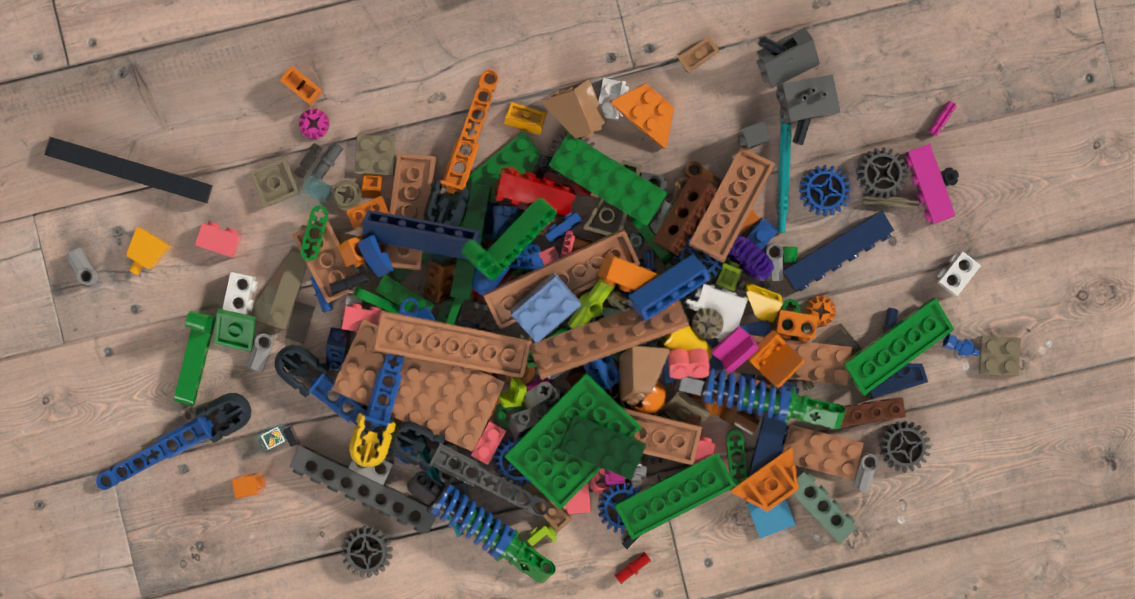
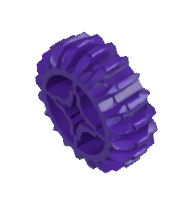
M737 236L728 256L733 262L740 264L739 268L743 269L751 278L759 281L765 280L774 270L772 260L754 242L745 237Z

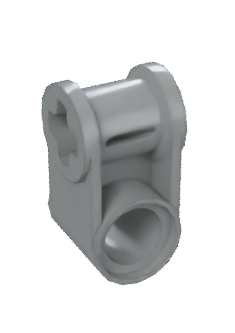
M542 382L526 392L523 403L526 409L545 403L549 406L559 399L560 390L548 382Z

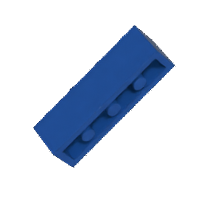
M694 255L682 260V262L631 294L629 298L633 309L646 322L709 281L706 267Z

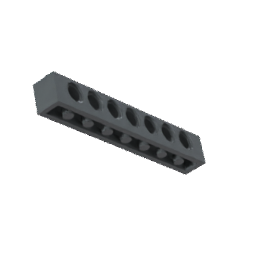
M304 445L298 447L289 466L293 468L294 473L300 476L304 474L310 476V480L314 483L320 484L322 482L328 485L327 488L337 493L339 490L345 493V497L355 501V499L362 501L363 506L369 509L375 507L380 510V514L386 517L391 515L396 517V521L407 526V524L415 526L414 530L419 533H429L436 519V516L426 511L428 507L426 503L386 484L381 485L348 469V466ZM310 460L317 464V468L314 471L307 467V463ZM326 469L333 470L334 477L332 479L326 478ZM344 477L351 479L352 484L350 487H345L342 484ZM362 485L367 486L369 489L368 495H362L359 492V487ZM377 494H384L386 502L383 504L379 503L376 499ZM401 502L404 506L403 511H396L394 503ZM413 510L421 513L419 520H414L411 517Z

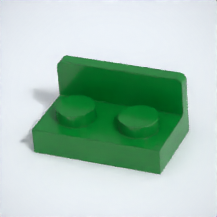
M452 297L450 300L443 301L436 321L455 325L464 299Z

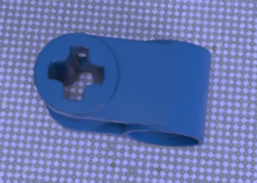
M535 244L528 245L509 267L536 270L542 267L544 263L539 255V246Z

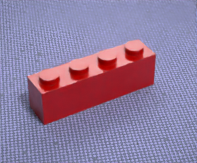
M509 166L507 168L501 167L494 187L496 200L502 201L503 198H507L512 204L518 205L519 202H524L530 207L534 201L543 198L556 210L557 214L561 215L569 214L576 196L575 190L568 184L562 183L559 185L549 178L540 179L532 173H520L517 169Z

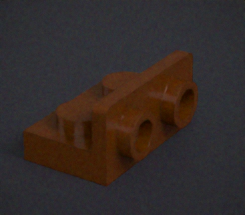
M434 260L429 261L423 292L424 297L436 303L452 298L450 294L457 262L451 261L439 264Z

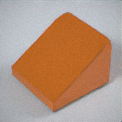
M363 174L362 197H380L382 175Z

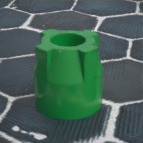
M783 246V262L796 263L798 247Z

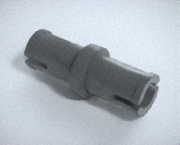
M333 142L326 155H322L321 162L312 174L322 180L330 167L335 165V160L344 148Z

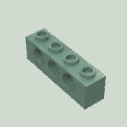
M801 470L796 475L799 490L793 493V495L835 540L841 543L856 529L853 524L856 521L848 513L844 515L840 511L842 506L835 499L831 501L827 497L829 494L822 485L818 487L814 483L816 479L809 472L805 474ZM807 487H813V494L809 497L805 496L804 490ZM820 501H826L827 507L824 510H818L817 508ZM833 515L840 516V521L837 524H831V517Z

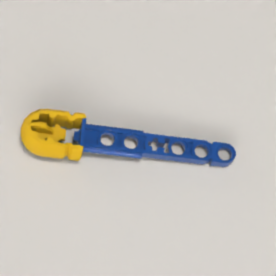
M414 298L403 300L399 314L416 317L419 309L417 300ZM406 302H414L416 308L413 312L405 310L404 305ZM387 353L383 369L379 368L367 412L358 414L356 420L358 425L354 427L349 451L355 463L363 467L379 465L388 453L392 439L391 433L394 432L396 426L390 420L403 376L400 374L405 356L398 355L396 361L399 365H395L393 368L390 367L391 363L388 360H392L394 354ZM391 376L394 379L393 385L385 386L383 378ZM381 394L386 395L389 399L385 405H381L377 401L378 396ZM365 420L372 421L371 425L377 427L380 424L387 426L383 432V442H379L378 433L369 431L363 438L360 436L361 431L365 428ZM363 439L366 440L365 445H361ZM375 443H379L377 449L374 448Z

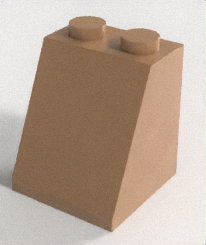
M589 79L558 89L542 100L543 105L575 139L582 136L583 139L593 136L594 132L602 129L601 126L607 122Z
M633 346L619 356L620 401H627V404H638L639 401L645 399V397L653 392L668 357L669 349Z

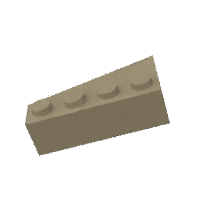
M626 160L622 161L621 165L641 176L642 165ZM601 198L583 229L609 236L621 229L625 230L629 215Z

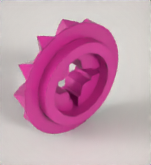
M309 109L303 112L299 118V129L305 137L319 139L327 133L329 119L323 111ZM308 118L312 120L319 119L317 122L319 130L315 127L309 128L311 123Z

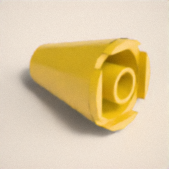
M690 324L689 327L664 335L663 340H659L657 344L659 348L669 349V351L675 349L686 351L704 349L707 350L708 361L712 357V347L696 334Z

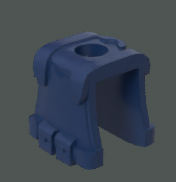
M489 202L482 238L497 241L525 211L517 207Z

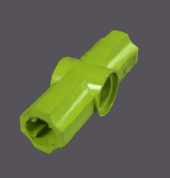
M600 278L590 293H585L581 296L579 300L581 306L567 324L575 329L588 324L592 317L599 316L603 311V302L615 286L604 283V278Z

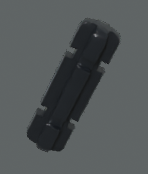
M541 155L532 174L542 179L550 158Z

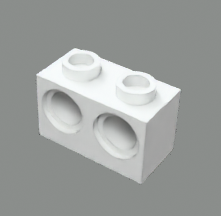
M955 252L949 259V266L946 269L943 268L937 275L938 280L936 282L953 296L960 294L981 267L979 263L964 252H959L958 254ZM961 260L967 263V268L964 271L959 268ZM949 275L955 277V283L952 286L947 283Z
M230 272L223 310L241 314H248L249 311H252L254 300H251L253 292H256L258 282L255 281L256 277ZM241 279H245L248 283L247 288L244 290L239 287ZM237 298H241L244 302L240 309L235 306Z

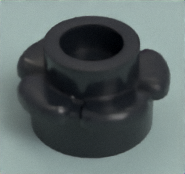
M948 167L941 172L945 186L957 184L959 177L957 170Z

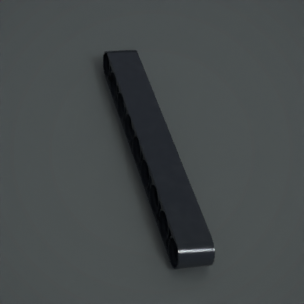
M50 136L44 155L207 204L213 185Z

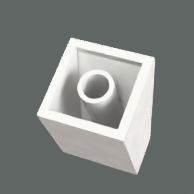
M712 282L705 308L715 309L723 318V329L715 337L718 338V342H721L739 326L748 297L745 292L736 289L732 291ZM711 316L708 317L706 322H701L705 325V331H707L710 326H716L710 322Z

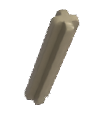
M864 194L862 198L864 205L919 209L920 204L919 199L890 196L887 199L883 196L882 199H879L878 195L871 197L870 194Z

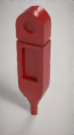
M546 172L543 175V178H549L556 184L561 185L564 183L572 186L576 196L592 197L590 193L576 182L570 183L569 179L563 182V177L556 178V174L552 172Z

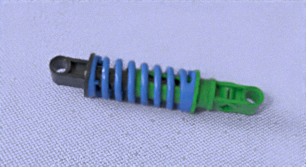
M709 367V375L706 377L693 378L688 376L682 379L674 378L673 382L675 390L700 395L702 403L714 404V396H717V405L721 406L726 398L728 408H732L734 402L738 401V411H742L743 407L746 406L748 413H752L755 408L759 416H762L764 411H767V417L772 418L775 413V419L784 423H788L790 418H794L800 422L806 421L831 429H839L846 412L845 407L841 404L810 398L808 395H797L795 387L785 388V386L781 385L776 390L772 383L766 387L763 380L759 381L756 385L755 379L750 378L746 383L745 377L742 375L738 377L735 383V375L733 373L729 374L725 380V372L722 370L718 372V370Z
M419 471L407 483L408 491L428 505L426 509L428 513L438 518L441 514L439 510L444 511L440 517L441 521H445L448 516H451L450 527H454L457 521L461 523L457 528V532L467 531L465 537L470 539L474 536L475 545H478L480 542L484 543L482 546L484 551L490 547L487 553L494 557L496 561L505 558L510 565H514L537 583H544L555 573L556 567L552 561L528 546L525 541L517 538L519 531L511 527L509 529L507 524L501 525L499 518L493 519L492 513H484V508L482 506L476 507L475 501L470 500L467 502L468 497L465 494L459 496V490L454 489L455 487L450 482L446 481L442 485L426 472Z

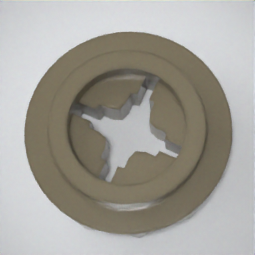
M351 180L339 181L331 191L332 202L341 210H349L358 206L362 198L360 187ZM348 187H350L349 194L354 196V198H348L344 203V197L339 192H346Z
M701 309L693 318L694 331L704 339H713L723 329V318L715 309ZM711 316L710 322L716 326H710L709 329L705 331V325L701 322H706L708 317Z

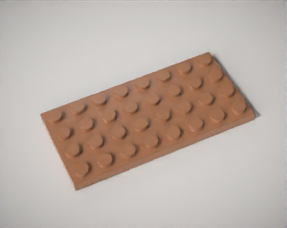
M363 319L332 390L368 406L379 368L383 369L387 353L372 349L378 325ZM394 354L392 360H388L391 363L390 367L394 368L395 365H399L396 361L397 354ZM405 356L400 374L403 376L391 416L404 422L419 424L433 431L434 435L439 434L445 437V440L473 452L505 381L481 370ZM391 376L383 378L385 386L393 385L394 379ZM384 394L379 395L377 398L378 403L381 405L387 404L389 400Z

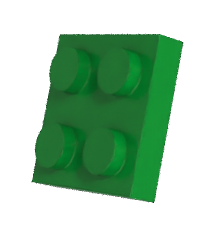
M218 309L214 344L252 352L256 317Z

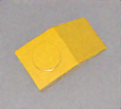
M746 282V294L755 316L762 321L773 323L783 305L781 295Z

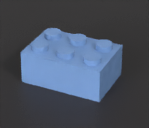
M552 272L510 309L511 316L538 343L580 307L581 303L557 274Z

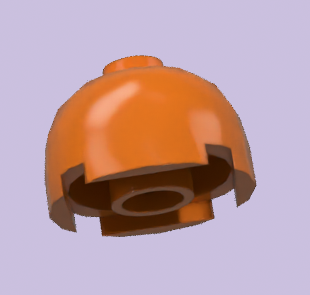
M657 380L653 392L645 397V399L639 401L638 404H630L631 408L646 414H652L663 409L666 404V388L661 381Z

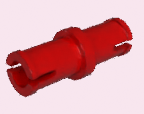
M643 552L632 562H627L628 565L614 574L620 584H623L632 575H637L641 568L651 562V559Z

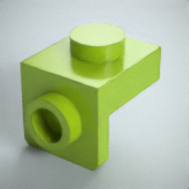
M730 260L728 263H723V268L716 284L735 291L743 269L739 268L740 264Z
M512 377L508 391L500 392L498 397L502 406H521L527 391L526 385L523 384L521 378Z
M544 524L541 528L535 527L528 533L530 537L527 541L533 546L545 535H548L555 543L558 533L551 525L547 527Z

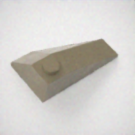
M290 251L257 299L252 315L256 317L257 321L282 329H289L307 268V263L301 256V253Z

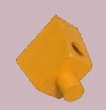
M137 227L126 253L127 257L134 260L128 270L139 275L143 267L150 270L154 269L171 249L172 245L142 227Z

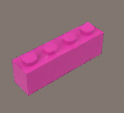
M928 144L906 152L904 160L906 166L911 168V180L914 186L917 185L919 191L917 197L920 204L923 203L926 210L923 211L926 221L932 225L955 217L956 215L931 145Z

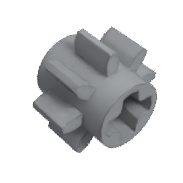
M642 460L639 461L631 483L640 484L641 479H646L647 465H642Z

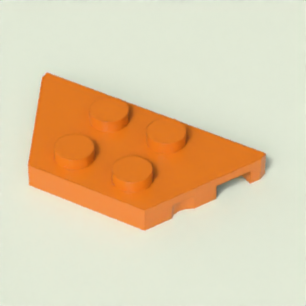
M647 83L609 101L615 109L662 149L667 147L674 107Z
M789 447L730 490L731 493L767 512L799 490L792 448Z

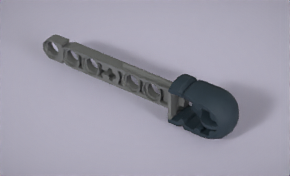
M403 422L397 425L394 432L391 433L390 447L394 454L415 466L419 465L420 469L426 472L433 466L474 488L477 485L521 508H527V511L537 516H544L549 510V505L544 499L536 495L532 496L530 492L485 470L484 465L443 445L445 437L439 434L434 435L433 431L419 424ZM408 429L415 431L416 436L421 434L429 438V441L439 443L436 449L432 448L428 454L431 456L429 464L423 458L412 456L410 450L403 451L399 448L400 446L404 448L409 446L413 448L415 453L417 451L423 452L426 446L421 437L418 440L413 438V433L409 432ZM452 458H456L460 462L459 467L454 470L449 467V461ZM474 467L477 470L474 478L467 477V468ZM489 476H491V480L493 482L497 483L498 480L501 481V483H499V485L497 486L496 492L493 491L495 486L490 484L488 485V487L485 486L486 482L483 481L484 478H488ZM504 484L511 487V493L507 496L502 495L500 492V488ZM521 493H525L528 496V501L525 504H520L517 500L518 495ZM537 502H543L545 505V510L542 513L535 511L534 507Z

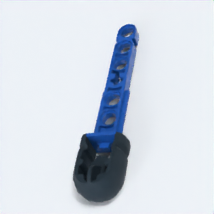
M288 345L278 352L274 367L281 379L294 389H299V393L305 398L312 393L348 423L352 421L355 425H358L356 422L358 414L366 413L367 410L362 407V403L340 393L336 401H331L328 398V393L332 390L335 381L326 374L330 369L326 364L320 363L316 356L300 345ZM295 353L302 356V361L307 360L314 365V369L320 370L323 373L320 377L314 376L312 378L310 390L305 387L303 382H299L293 377V372L288 373L284 369V367L288 370L293 369L296 371V377H305L310 370L307 368V363L301 364L298 361L299 357ZM351 402L354 405V410L351 413H346L343 410L344 403ZM365 424V428L363 431L368 434V432L373 431L374 427L376 426L372 425L370 430L368 431L366 429L368 425ZM382 424L379 425V426H381L383 429L387 428V426H385V425H382ZM383 435L378 437L379 442H383ZM402 446L399 447L403 451L411 450L413 452V448L407 446L406 448ZM389 447L388 451L394 453L392 449ZM395 455V457H397L403 463L411 464Z
M227 393L209 402L207 406L196 409L197 417L161 436L157 439L158 442L121 461L113 469L110 467L100 473L96 479L97 486L102 490H108L119 484V482L127 480L167 457L171 459L208 438L215 443L221 440L223 436L236 432L244 427L251 418L252 410L248 400L238 393ZM227 403H230V404L227 405L228 408H227L226 410H223V408L225 407V405H226ZM219 408V412L215 416L219 424L222 422L228 424L230 418L234 417V419L228 426H222L215 432L212 428L214 426L212 421L208 420L205 415H209L213 410ZM185 431H191L194 435V438L192 440H186L183 436V433ZM174 440L177 443V447L169 449L167 441ZM153 450L159 451L158 458L156 456H152L151 458H149V460L147 459V456H149L153 452ZM141 458L144 465L136 467L133 463L134 459ZM117 468H126L127 475L120 476L117 473ZM102 476H108L111 483L103 485L100 479Z

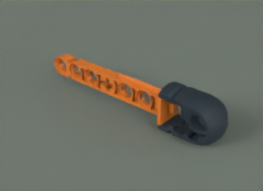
M485 70L482 73L478 83L479 88L475 92L460 138L457 137L443 179L435 180L433 183V192L430 193L424 209V220L459 226L467 206L465 202L469 200L470 191L465 186L479 148L477 143L493 99L492 92L495 93L498 84V75L493 70ZM486 75H493L495 81L492 84H487L484 81ZM481 92H486L489 95V99L484 102L480 101L478 95ZM481 110L483 112L482 118L474 119L472 117L473 111ZM469 121L475 123L474 131L476 135L472 134L471 137L466 132L472 128V123H469ZM467 145L471 148L468 155L460 153L462 146ZM455 164H463L465 167L464 171L461 173L455 172ZM441 188L447 189V193L453 195L455 192L461 194L458 196L456 209L452 206V200L444 198L442 202L438 203L440 209L437 212L436 203L437 199L441 196ZM450 210H452V211H451L452 219H451V217L448 215Z

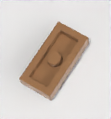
M708 36L677 57V59L689 74L720 53L711 37Z

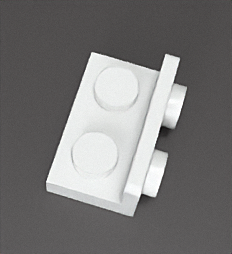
M603 78L599 104L605 118L618 121L619 116L623 117L609 101L628 92L629 87L625 86L626 81L621 82Z
M702 284L696 288L694 295L696 301L684 299V303H687L686 307L699 311V308L704 309L711 286Z

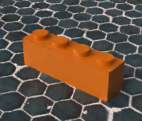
M607 254L598 274L599 277L604 278V283L614 286L615 283L619 284V289L631 292V289L634 291L639 290L660 276L657 273Z

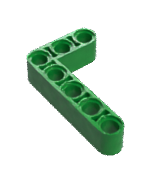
M539 198L531 204L487 252L478 243L471 240L463 246L462 254L490 280H494L554 219L556 210L543 198Z
M197 310L188 312L185 328H189L191 331L174 395V402L194 406L216 322V315Z

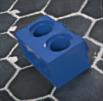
M611 354L583 364L586 373L604 390L610 389L620 380V374Z

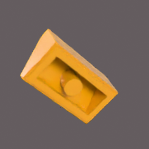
M510 102L504 124L540 135L547 113Z

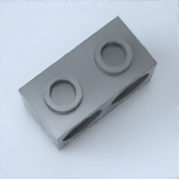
M386 455L385 459L381 462L386 466L385 473H379L376 470V466L363 467L355 463L354 460H352L348 469L384 485L394 462L391 461V457Z

